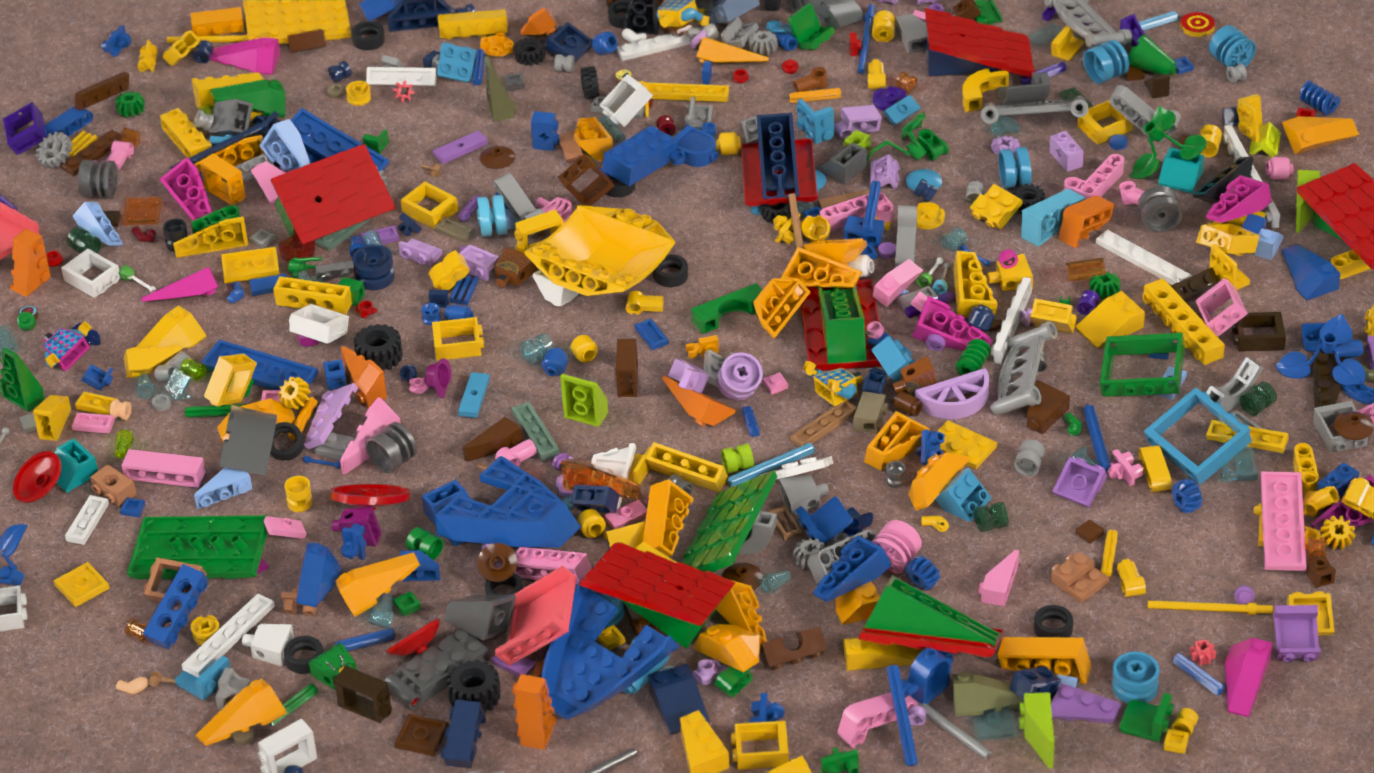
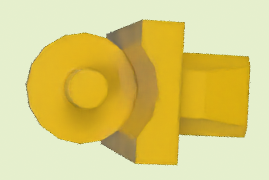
M776 216L773 223L775 225L774 229L779 230V235L775 242L780 243L783 240L790 245L795 240L794 233L791 231L793 230L792 217L788 220L787 216Z

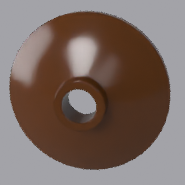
M505 146L487 148L480 155V162L485 167L491 169L508 167L515 160L514 151Z
M1348 411L1336 417L1334 429L1340 436L1346 439L1362 440L1373 433L1374 423L1369 416L1361 412Z
M493 543L486 546L480 552L477 559V567L480 574L491 582H503L509 579L515 573L518 565L514 550L503 543ZM497 562L502 563L501 567L496 568L495 564Z
M750 563L733 564L724 571L722 576L728 580L751 585L753 590L758 588L763 581L761 570Z

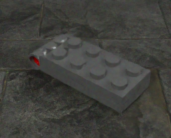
M459 629L396 668L395 673L389 674L385 682H388V688L410 709H415L447 688L448 674L452 672L453 667H458L459 663L462 662L464 664L468 660H471V662L475 660L487 662L490 660L489 649L472 634Z

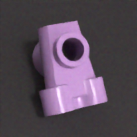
M704 659L698 662V668L692 674L699 684L708 685L711 680L716 679L722 671L726 670L727 666L721 665L716 659Z

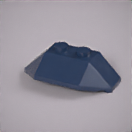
M400 0L388 16L389 32L439 27L438 15L454 14L456 12L444 0Z

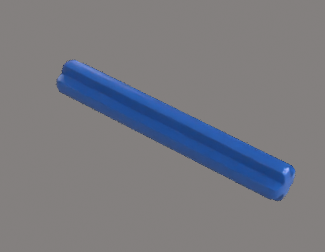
M872 181L870 185L863 222V231L865 233L873 231L881 188L879 181Z

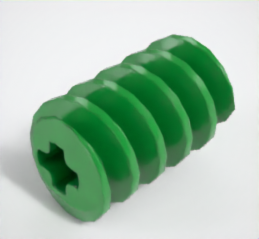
M981 339L969 341L955 365L957 373L961 376L980 370L991 353L990 345Z

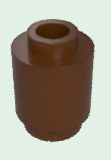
M903 391L899 394L897 393L893 398L894 409L909 416H917L921 412L922 402L918 398Z

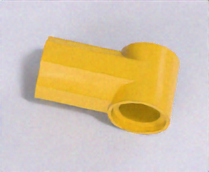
M874 59L871 63H868V89H880L883 87L886 89L883 63L879 59Z
M636 290L631 291L628 294L626 311L629 314L636 313V315H639L642 311L663 312L664 297L643 295L642 292Z
M1328 486L1319 491H1307L1303 497L1304 515L1314 517L1319 510L1337 503L1340 499L1338 490L1334 486Z
M1124 559L1117 564L1122 592L1126 594L1124 597L1146 594L1144 578L1139 576L1135 563L1130 561V559Z

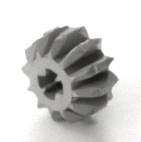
M758 30L757 33H752L748 40L750 52L762 56H769V53L774 54L778 47L776 34H772L771 31Z
M811 538L807 541L802 539L800 543H796L793 551L796 566H801L802 570L807 567L809 568V556L825 549L824 543L819 542L818 539L811 540Z

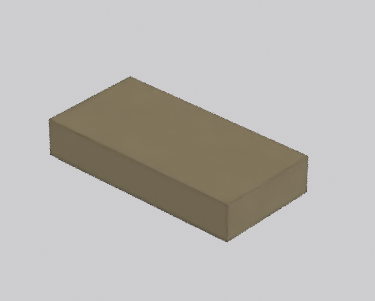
M444 217L434 227L436 232L463 243L475 233L473 228L447 217Z

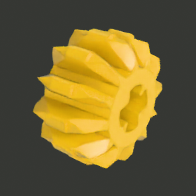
M290 377L289 381L284 380L283 386H279L281 389L277 393L280 397L279 401L288 409L294 408L298 410L300 405L305 406V400H310L307 396L311 393L310 389H308L309 385L300 377Z
M1343 515L1339 517V520L1335 516L1331 517V521L1325 520V526H1322L1320 529L1323 533L1321 539L1327 540L1326 546L1332 544L1333 550H1336L1337 546L1343 550L1345 545L1350 546L1352 544L1351 540L1355 538L1353 533L1355 526H1349L1350 519L1346 522L1343 521Z

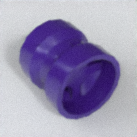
M1092 290L1084 291L1077 305L1078 312L1082 315L1091 313L1100 302L1099 295Z

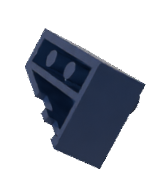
M455 700L454 707L450 709L451 724L446 728L445 737L447 743L446 746L442 747L441 757L444 758L446 766L471 769L477 751V739L481 738L482 732H479L480 724L485 723L486 716L480 702Z

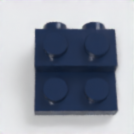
M567 22L563 26L560 25L554 35H549L545 41L547 43L545 48L555 56L556 54L563 55L564 57L573 55L576 62L592 47L593 40Z

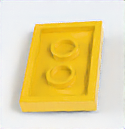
M276 247L221 254L225 283L279 275Z
M949 420L938 430V432L945 435V441L940 444V449L943 453L968 456L970 460L966 465L975 470L997 448L996 441Z

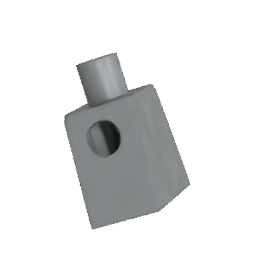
M810 475L780 478V493L793 517L798 515L795 510L800 506L806 511L820 507V496L829 494L827 484L816 485Z

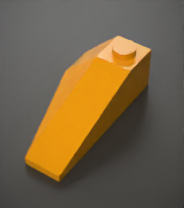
M706 37L702 38L696 56L700 59L699 62L701 63L705 61H711V63H768L769 61L768 57Z
M596 117L578 119L574 140L592 158L603 162L604 153L612 149L613 138Z
M413 552L353 569L348 573L342 574L335 582L354 617H357L377 603L376 599L382 593L388 594L392 590L390 587L396 581L404 580L420 566V563Z
M736 582L716 610L731 625H737L759 635L760 644L767 642L765 630L759 626V622L763 620L762 616L756 613V608H759V602L751 585Z

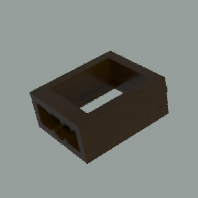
M1250 312L1231 326L1232 332H1235L1234 345H1238L1239 352L1285 350L1286 334L1281 312ZM1273 327L1274 334L1244 335L1243 328Z
M345 665L334 679L338 707L381 723L392 712L388 682ZM356 692L371 697L373 701L357 695Z

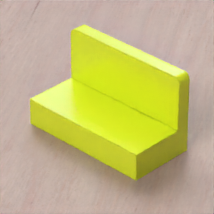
M1270 121L1259 127V142L1251 140L1249 153L1253 155L1263 150L1270 157H1275L1278 152L1281 132Z

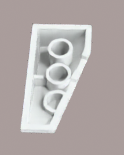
M541 270L533 273V278L543 297L555 306H562L572 301L579 294L554 284Z

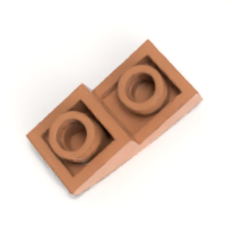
M575 129L558 136L567 163L573 162L583 155L581 147L574 140Z

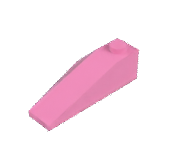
M378 397L365 414L368 417L364 425H359L355 441H350L341 457L342 474H347L370 458L365 444L368 438L381 432L384 427H387L392 422L401 423L399 416L382 398Z

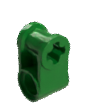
M922 129L918 132V142L927 151L925 155L930 160L935 161L938 156L949 153L947 143L934 134L933 131Z
M729 666L716 677L715 687L731 698L736 696L752 681L751 667L741 672Z

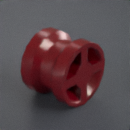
M662 115L657 119L656 126L658 130L669 136L676 132L671 116Z

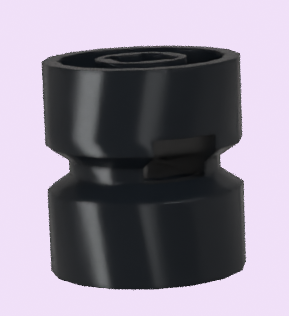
M175 218L164 223L163 232L166 247L168 250L175 252L173 243L188 237L186 222Z

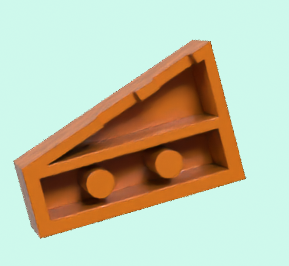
M1096 195L1066 207L1063 212V221L1058 240L1074 248L1078 247V242L1082 238L1086 240L1089 237L1088 233L1093 229L1097 231L1111 219L1114 203Z
M24 229L13 238L12 259L15 262L14 269H11V275L14 278L10 289L27 297L40 285L47 282L51 275L42 236L31 230Z

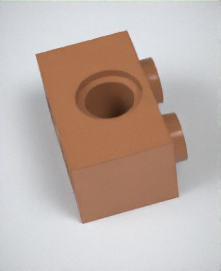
M108 464L90 477L93 492L96 495L107 498L110 504L113 503L120 507L124 504L126 498H132L137 495L134 481Z

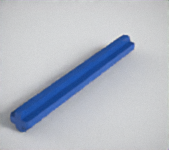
M1086 404L1083 412L1099 466L1105 469L1104 471H1108L1111 464L1096 411L1093 405Z
M897 665L888 666L887 674L905 764L908 767L916 766L918 760L899 667Z

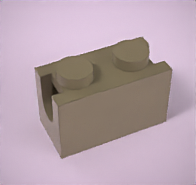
M863 391L854 415L855 431L877 434L879 427H883V414L887 415L889 404L885 403L886 395Z

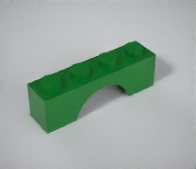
M755 283L691 308L692 323L702 334L718 329L720 318L729 312L742 311L751 315L756 314L753 301L761 293L762 288Z

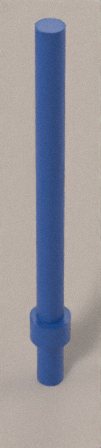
M872 4L868 6V11L864 18L866 23L857 71L863 74L875 15V6Z

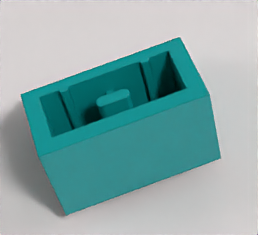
M1170 147L1164 158L1158 186H1166L1171 189L1193 193L1204 171L1205 155L1200 154L1195 159L1187 161L1181 158V149Z
M74 438L57 447L54 452L61 460V474L56 484L66 493L89 481L90 477L98 472L96 458Z

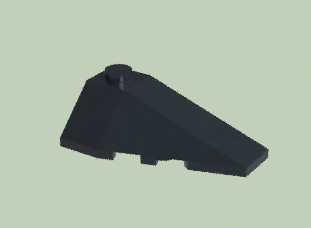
M630 0L623 19V29H631L636 34L658 35L660 23L656 16L658 0Z

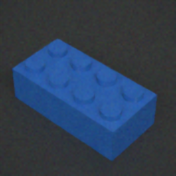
M651 125L605 152L602 170L627 186H631L671 162V153L677 151L678 141Z

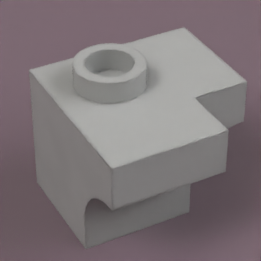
M226 667L218 681L219 688L215 696L217 709L221 711L243 688L250 685L251 680L237 675L234 669Z

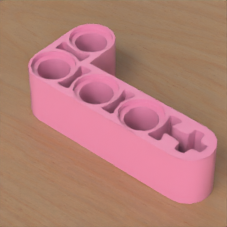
M1120 154L1110 155L1086 181L1076 177H1068L1064 181V190L1070 189L1085 197V200L1096 195L1102 197L1123 175L1124 157Z
M880 192L875 216L878 220H883L884 222L891 221L892 224L894 221L893 204L884 193ZM869 194L823 208L820 211V216L828 220L831 226L830 231L845 227L848 216L864 218Z
M891 692L854 703L845 709L838 728V735L851 748H855V745L864 742L868 729L897 720ZM911 696L905 698L907 710L912 706H918L917 701Z

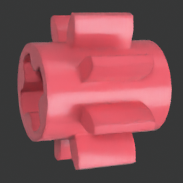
M405 80L402 82V85L397 82V88L392 89L396 93L394 99L401 98V102H404V98L411 100L409 95L415 93L411 91L413 85H406ZM401 88L407 90L403 95L400 94Z
M1207 640L1195 641V647L1190 646L1191 661H1196L1199 665H1210L1211 659L1216 658L1214 644Z

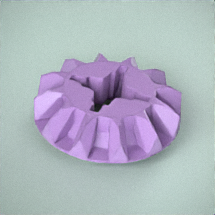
M1006 135L1004 137L998 136L997 139H993L991 144L992 151L997 155L999 150L1010 149L1013 153L1015 148L1020 147L1018 139H1013L1012 136L1006 137Z

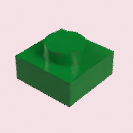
M411 591L393 599L394 606L403 617L421 609L420 601Z

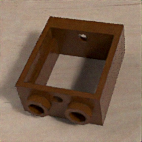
M583 154L558 176L563 186L584 206H592L615 186L610 177L586 154ZM589 168H592L599 176L580 192L572 183Z
M617 339L616 377L618 397H637L638 357L636 339Z

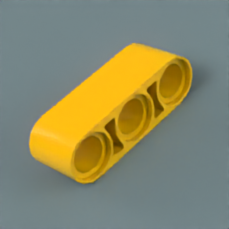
M1353 250L1336 255L1331 259V264L1340 272V279L1371 269Z
M1299 443L1294 448L1293 465L1295 472H1301L1302 495H1305L1307 491H1317L1319 476L1312 447L1306 443Z
M1160 446L1139 448V460L1142 461L1141 465L1144 474H1147L1145 477L1149 488H1152L1150 490L1151 493L1171 490V477Z

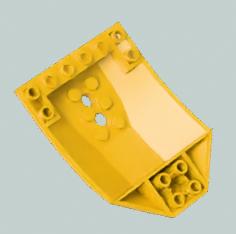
M577 205V209L559 229L541 243L527 249L525 255L554 284L585 296L624 292L638 284L666 258L674 246L675 240L658 221L651 219L652 217L649 215L637 214L633 209Z

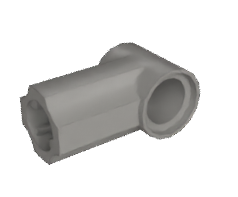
M179 352L164 365L157 366L155 369L157 381H177L180 374L190 366V356L185 354V352Z

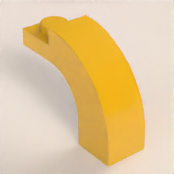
M984 69L969 76L964 82L962 89V105L965 112L982 110V94L984 92L997 89L998 87L1009 86L1008 71L1003 70L990 73L989 69Z

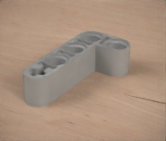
M1117 86L1110 98V104L1146 134L1144 126L1152 121L1156 111L1126 86ZM1174 110L1169 111L1176 115V121L1170 130L1164 131L1169 136L1176 131L1181 120V115ZM1163 137V139L1159 142H1163L1167 138Z
M509 172L493 181L497 193L503 195L504 203L518 222L544 213L541 208L535 209ZM544 230L530 234V238L536 236Z
M898 205L895 268L908 259L913 263L915 261L917 206Z
M867 529L810 555L808 566L816 584L818 585L822 578L831 572V565L834 561L839 560L841 557L840 552L850 541L859 535L872 542L877 536L876 532Z

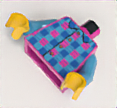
M85 321L78 329L66 330L61 328L54 335L47 333L43 339L45 342L43 347L46 351L44 353L46 365L52 368L57 364L63 371L68 370L90 349L84 337L88 335V331L92 330V327Z

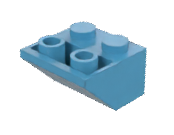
M890 336L871 349L888 376L895 382L902 380L901 368L916 361L910 357L912 353L906 346L904 347L898 339L894 340Z
M968 467L960 470L935 500L944 511L971 522L992 497Z

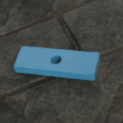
M471 372L458 410L459 416L478 418L490 381V374Z

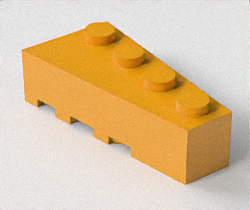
M669 479L650 486L643 542L668 557L673 556L679 540L678 533L684 526L683 519L685 516H688V506L694 500L692 496Z
M1003 637L998 651V658L1002 669L1018 671L1045 666L1056 676L1058 674L1075 677L1080 680L1079 683L1087 684L1091 663L1083 638Z

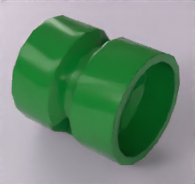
M420 527L414 528L406 539L407 550H420L432 560H435L441 554L444 546L443 539L430 534V532Z

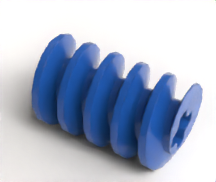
M1307 81L1301 89L1300 100L1325 115L1333 113L1340 104V97L1329 93L1328 90H1324L1323 87H1319L1316 83L1313 84L1312 81Z

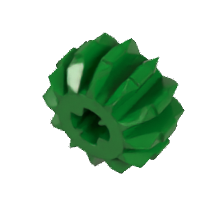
M126 91L125 94L120 93V96L116 97L115 107L117 113L121 117L125 116L126 118L129 116L134 118L135 115L140 116L145 108V100L140 92Z
M1103 271L1101 273L1095 272L1094 276H1091L1089 280V290L1095 291L1099 295L1100 300L1120 292V278L1115 273L1111 274L1110 271L1107 273Z

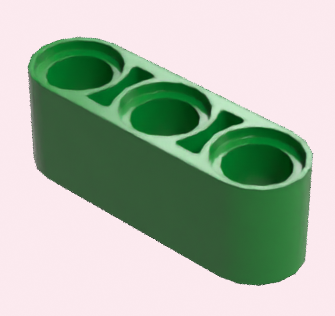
M229 205L195 219L191 223L192 233H197L226 219L241 217L239 207Z

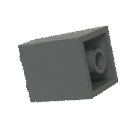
M470 595L450 601L446 607L444 621L481 640L504 634L508 629L516 595Z

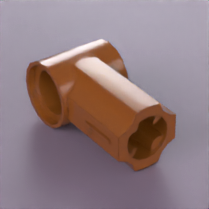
M816 67L812 69L810 75L792 81L795 91L805 92L812 89L821 90L826 88L828 85L826 69Z

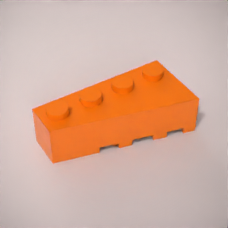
M521 674L518 682L514 683L512 694L515 695L514 709H517L515 719L516 723H518L517 737H520L521 746L545 750L557 721V717L552 716L555 710L554 707H550L552 700L551 697H548L549 689L545 678Z

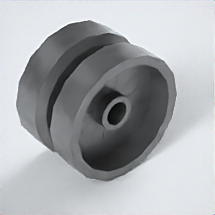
M1155 186L1141 194L1138 200V208L1142 223L1147 230L1154 233L1167 232L1179 225L1182 220V210L1174 190L1166 186Z

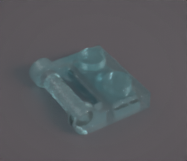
M1251 447L1243 448L1233 457L1235 470L1230 471L1228 462L1221 467V480L1223 483L1232 482L1233 480L1257 479L1258 473L1253 448Z

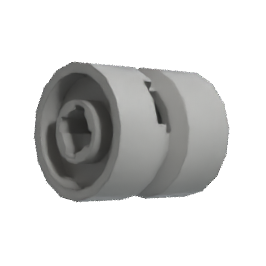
M1032 439L1023 441L1014 462L1015 470L1021 475H1036L1045 454L1044 446Z

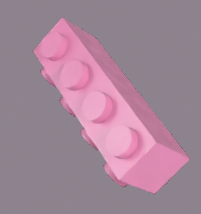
M129 449L122 463L123 474L134 481L199 488L206 473L204 459L193 456Z
M519 547L515 552L518 560L515 573L521 579L539 580L557 568L564 566L577 577V584L592 569L586 553Z

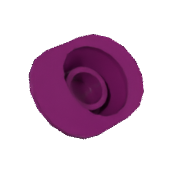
M442 358L438 363L430 364L426 369L424 378L425 384L435 389L441 399L445 397L447 386L452 376L448 360Z

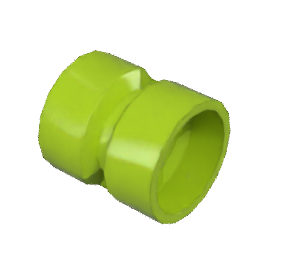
M748 443L738 445L736 449L729 447L720 451L722 465L725 467L727 474L737 472L739 468L745 470L754 466L753 453Z

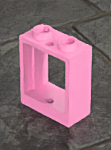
M1226 278L1195 300L1206 325L1217 336L1248 314L1237 289ZM1232 298L1234 303L1214 318L1212 312Z

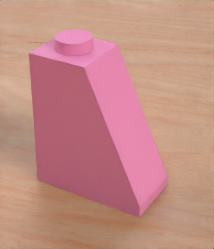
M265 161L256 165L251 172L273 209H276L275 203L278 195L270 179L285 172Z

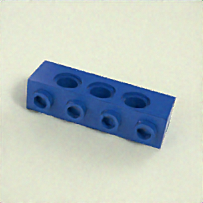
M182 564L143 632V635L149 642L166 649L175 644L180 629L186 625L188 615L191 610L195 609L200 594L207 588L208 579L203 572ZM191 588L189 592L184 593L185 589ZM177 605H181L178 610H174ZM171 622L169 627L164 628L166 623Z

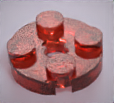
M297 234L279 243L280 257L285 262L289 263L294 257L309 258L315 255V242L302 245Z

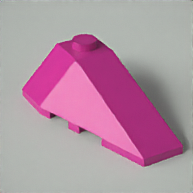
M188 157L159 179L193 221L212 213L199 171Z
M930 296L927 297L911 337L926 343L929 335L936 334L945 339V347L962 351L965 350L972 339L984 340L991 347L993 339L980 329L969 325L962 315L958 316L950 310L951 307L946 303Z
M1252 637L1230 647L1225 659L1227 707L1229 713L1249 718L1271 660L1272 642Z

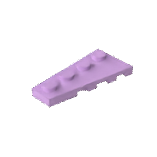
M355 383L333 391H327L322 395L321 402L304 442L307 449L324 444L334 428L332 423L342 415L340 410L351 401L349 398L350 394L356 393L358 387Z

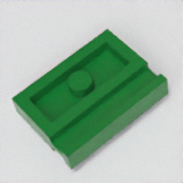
M993 0L975 1L981 14L974 18L976 23L990 25L995 24V22H1002V16Z

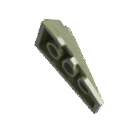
M486 56V96L493 121L514 118V112H516L515 101H511L510 95L489 56Z
M960 672L952 674V696L955 716L982 715L983 710L993 709L995 712L1002 711V708L1008 705L1017 708L1020 707V702L1024 701L1009 689L1011 683L974 673Z

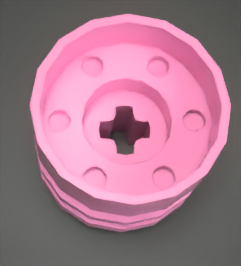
M900 520L889 521L872 541V543L884 548L892 565L886 572L891 574L902 573L922 547L921 538L916 530Z

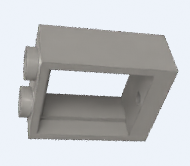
M1352 401L1314 408L1313 423L1329 453L1367 446L1368 437L1362 440H1349L1342 436L1333 437L1327 426L1328 424H1333L1336 417L1344 412H1358Z

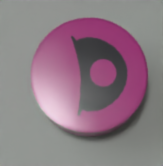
M1008 249L1000 253L998 260L1003 268L1008 269L1017 264L1018 256L1015 251Z

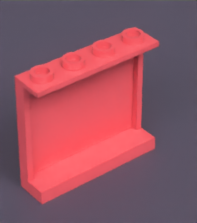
M1 202L0 260L12 254L13 238L24 229L31 230L40 235V228L35 220L28 218L26 215Z
M561 566L514 594L516 599L511 617L508 641L496 648L495 656L510 666L568 632L577 578L564 566Z

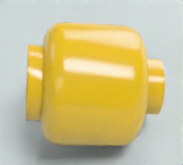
M736 132L720 133L719 139L715 140L716 150H720L721 155H735L741 150L740 136H737Z
M580 335L571 343L570 349L572 354L582 363L592 361L598 354L597 344L588 335Z
M587 509L577 518V522L581 526L579 530L587 538L599 537L606 528L604 518L596 510Z

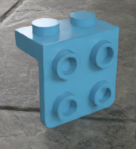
M442 43L439 48L440 57L437 75L457 81L470 82L476 50L469 47L456 46L451 43Z
M802 99L797 100L796 111L798 113L797 126L799 130H803L807 138H812L815 144L833 138L834 110L829 106L814 112Z
M222 655L199 677L183 671L175 678V684L204 701L219 688L218 681L225 668H231L229 659Z

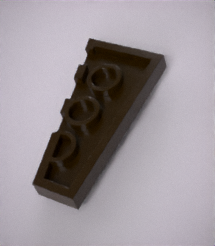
M1318 353L1312 363L1314 408L1337 403L1342 385L1333 378V369L1338 366L1334 354ZM1339 358V359H1340V361H1341V363H1342V362H1343L1345 359H1347V358Z

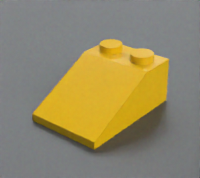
M1120 291L1106 298L1078 323L1075 328L1097 349L1105 346L1107 336H1125L1144 328L1145 311L1123 291Z

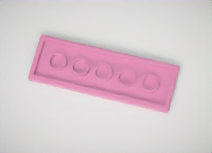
M1261 472L1265 570L1306 571L1301 472Z

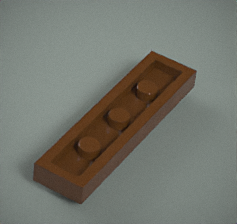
M124 71L76 92L75 109L81 111L129 88V73Z
M110 130L61 165L62 170L72 176L77 175L82 160L97 161L111 151L114 141L124 142V136L114 130Z

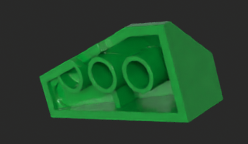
M275 79L258 80L210 90L216 102L238 99L253 103L252 112L253 109L263 111V115L270 116L274 111L279 114L278 117L284 118L286 115L285 89L281 82Z

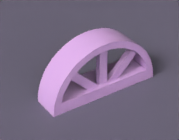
M986 368L917 389L915 390V397L922 402L921 410L931 416L942 419L968 417L978 412L986 404L989 396V375ZM969 392L977 393L969 399H966L963 395ZM953 397H957L959 402H944Z

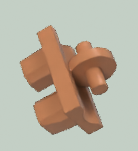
M292 588V592H282L281 598L284 603L285 614H296L297 606H303L304 615H315L317 607L296 603L298 588Z

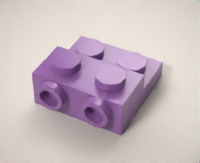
M1069 457L1052 492L1057 496L1090 508L1096 494L1100 493L1107 474L1104 471L1105 469L1097 464L1091 466L1082 458L1076 457L1074 459Z

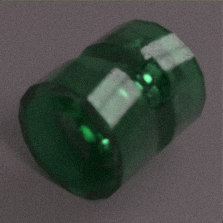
M78 226L69 232L67 245L79 254L86 249L98 253L101 248V240L85 228Z
M1264 381L1240 396V404L1243 410L1251 416L1258 415L1277 401L1274 388Z
M1003 502L993 503L990 507L984 505L974 508V518L980 533L990 531L993 527L996 529L1008 527L1009 518Z

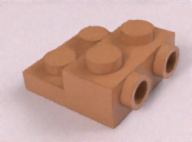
M1080 551L1075 555L1073 553L1069 554L1062 565L1056 564L1051 571V582L1080 603L1108 584L1109 577L1094 567L1095 561Z

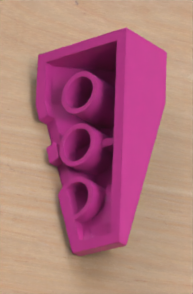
M261 37L216 47L211 54L210 60L225 65H234L241 70L244 68L250 70L251 73L259 72L260 74L272 75L280 56L279 41L277 38Z
M1240 175L1227 185V191L1225 194L1222 193L1220 195V201L1212 206L1206 218L1222 223L1263 210L1272 202L1269 184Z
M207 267L141 299L143 302L201 296L204 294L208 297L217 293L216 289L219 286L212 269Z

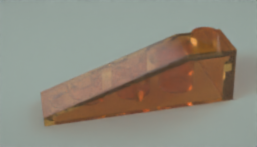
M565 459L560 463L565 489L574 490V485L609 486L620 495L619 497L637 500L642 498L640 484L589 461Z

